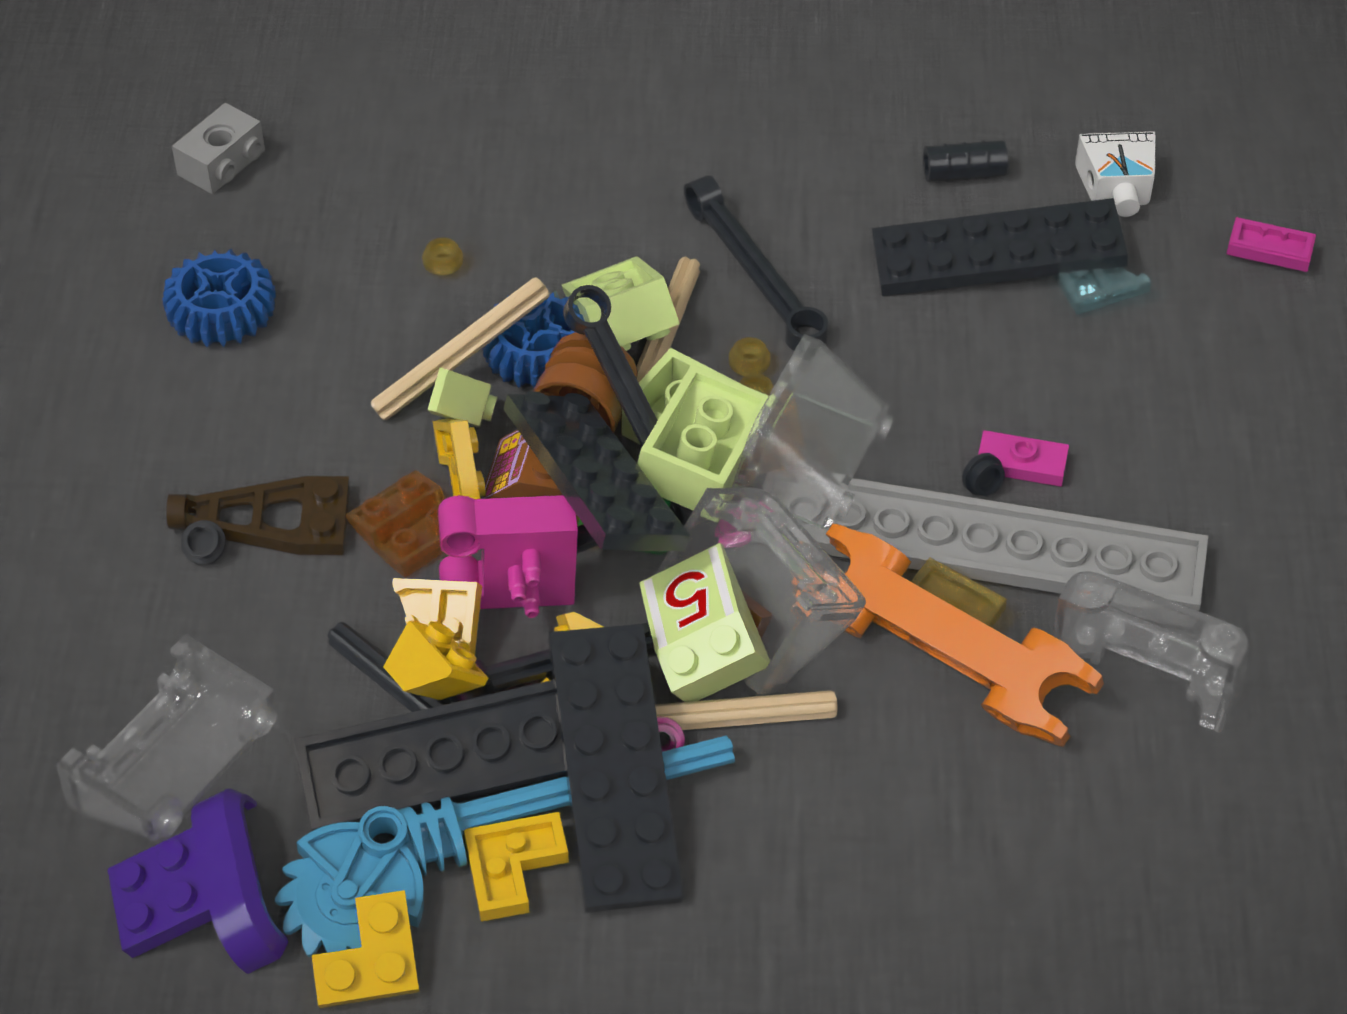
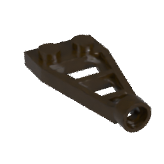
M302 476L196 496L169 494L166 507L168 529H186L194 522L207 520L217 524L223 530L228 541L296 555L344 556L350 494L349 476ZM288 501H297L302 504L301 522L295 529L287 530L272 527L263 521L265 509L272 504ZM241 505L253 506L252 522L248 525L232 524L219 520L221 509Z

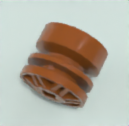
M575 332L562 337L554 347L551 357L545 365V371L539 377L533 391L548 396H565L568 393H577L587 397L614 433L622 417V407L586 335ZM620 346L637 379L638 371L633 358Z

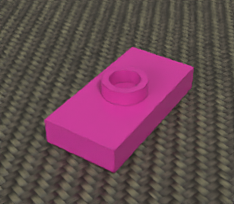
M1236 217L1226 255L1307 272L1316 234Z
M983 430L978 455L981 453L995 455L1002 463L1005 477L1062 487L1069 445Z

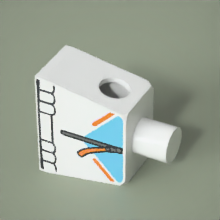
M1155 131L1079 135L1075 165L1091 201L1114 198L1117 213L1123 217L1136 214L1140 209V205H1146L1150 202L1155 176Z

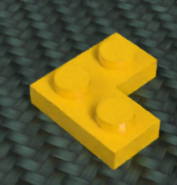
M447 418L432 421L439 464L448 465L453 496H468L473 499L484 497L486 489L483 474L480 470L476 471L473 454L478 453L479 450L478 438L474 427L469 428L468 420Z
M559 812L464 830L481 922L530 913L522 871L569 863L568 849Z
M405 890L355 898L362 947L312 955L319 1008L419 992Z

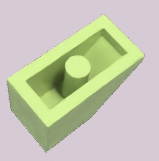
M439 368L428 411L430 414L446 419L468 420V425L480 428L483 419L491 421L497 396L490 395L491 384Z

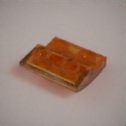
M416 469L346 514L348 522L364 541L386 563L405 578L443 553L440 547L438 520L439 504L445 500L443 491L438 484Z

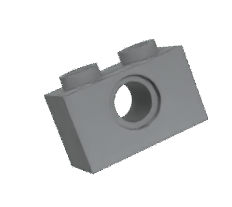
M224 103L172 145L177 175L214 194L265 151L261 121Z

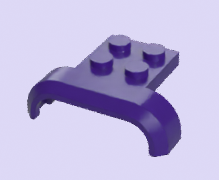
M232 788L225 789L192 807V828L107 868L123 952L134 958L205 923L213 921L225 950L234 963L246 974L281 958L288 945V939L276 927L265 906L244 814V807L250 810L257 806V802L252 797Z

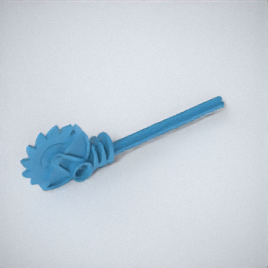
M727 735L662 752L666 780L735 762L733 745ZM566 777L461 804L453 802L449 796L441 798V809L435 810L428 802L421 803V814H416L411 807L395 809L388 806H378L368 810L362 816L360 822L330 824L308 833L296 842L298 854L304 859L292 861L282 869L287 877L294 880L286 884L275 897L277 905H291L283 921L284 934L291 935L302 929L303 949L308 957L315 955L321 945H323L327 953L360 948L362 945L355 898L405 890L410 925L419 927L424 909L422 875L427 876L426 863L435 861L439 870L443 872L445 871L444 858L453 856L459 867L466 866L467 857L462 836L467 828L506 822L570 805ZM380 833H389L395 837L392 841L383 844L372 840Z

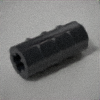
M983 140L982 142H963L959 144L944 143L943 145L924 147L923 170L927 182H948L949 180L959 179L967 181L971 178L987 179L988 177L1006 176L1008 153L1005 141Z

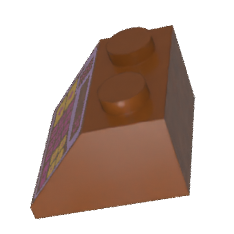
M518 429L499 440L485 482L486 494L484 497H480V499L563 495Z

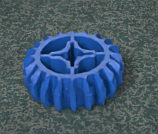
M232 248L225 254H219L214 249L211 255L204 256L198 252L196 260L184 259L182 268H172L171 278L165 280L162 301L167 320L170 322L171 327L175 328L179 337L187 336L191 344L202 340L207 348L213 342H220L225 347L227 341L235 340L241 344L244 335L255 337L257 328L267 327L268 317L274 315L276 292L272 276L269 274L268 269L264 268L261 264L260 259L251 260L247 252L236 256Z
M554 291L543 303L483 347V357L485 362L489 363L492 374H500L504 383L514 379L518 389L526 383L531 384L534 388L539 377L545 371V365L550 359L556 344L562 337L575 333L568 327L563 316L564 306L569 297L560 299L557 291ZM573 303V309L575 314L581 320L584 321L583 315L580 314L578 305H575Z

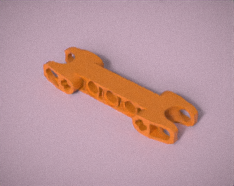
M839 524L831 525L826 533L830 539L829 543L836 550L850 558V566L841 578L834 581L824 582L810 575L799 573L792 585L801 597L821 612L828 622L857 638L863 636L872 622L876 623L990 689L981 706L988 714L1020 734L1033 736L1051 744L1064 747L1071 736L1068 733V727L1043 708L1044 699L1052 689L1061 685H1071L1089 694L1097 695L1104 685L1103 677L1097 670L1081 659L1068 644L1041 629L1031 628L1021 644L903 578L902 576L910 566L911 561L894 546L873 534L859 532Z

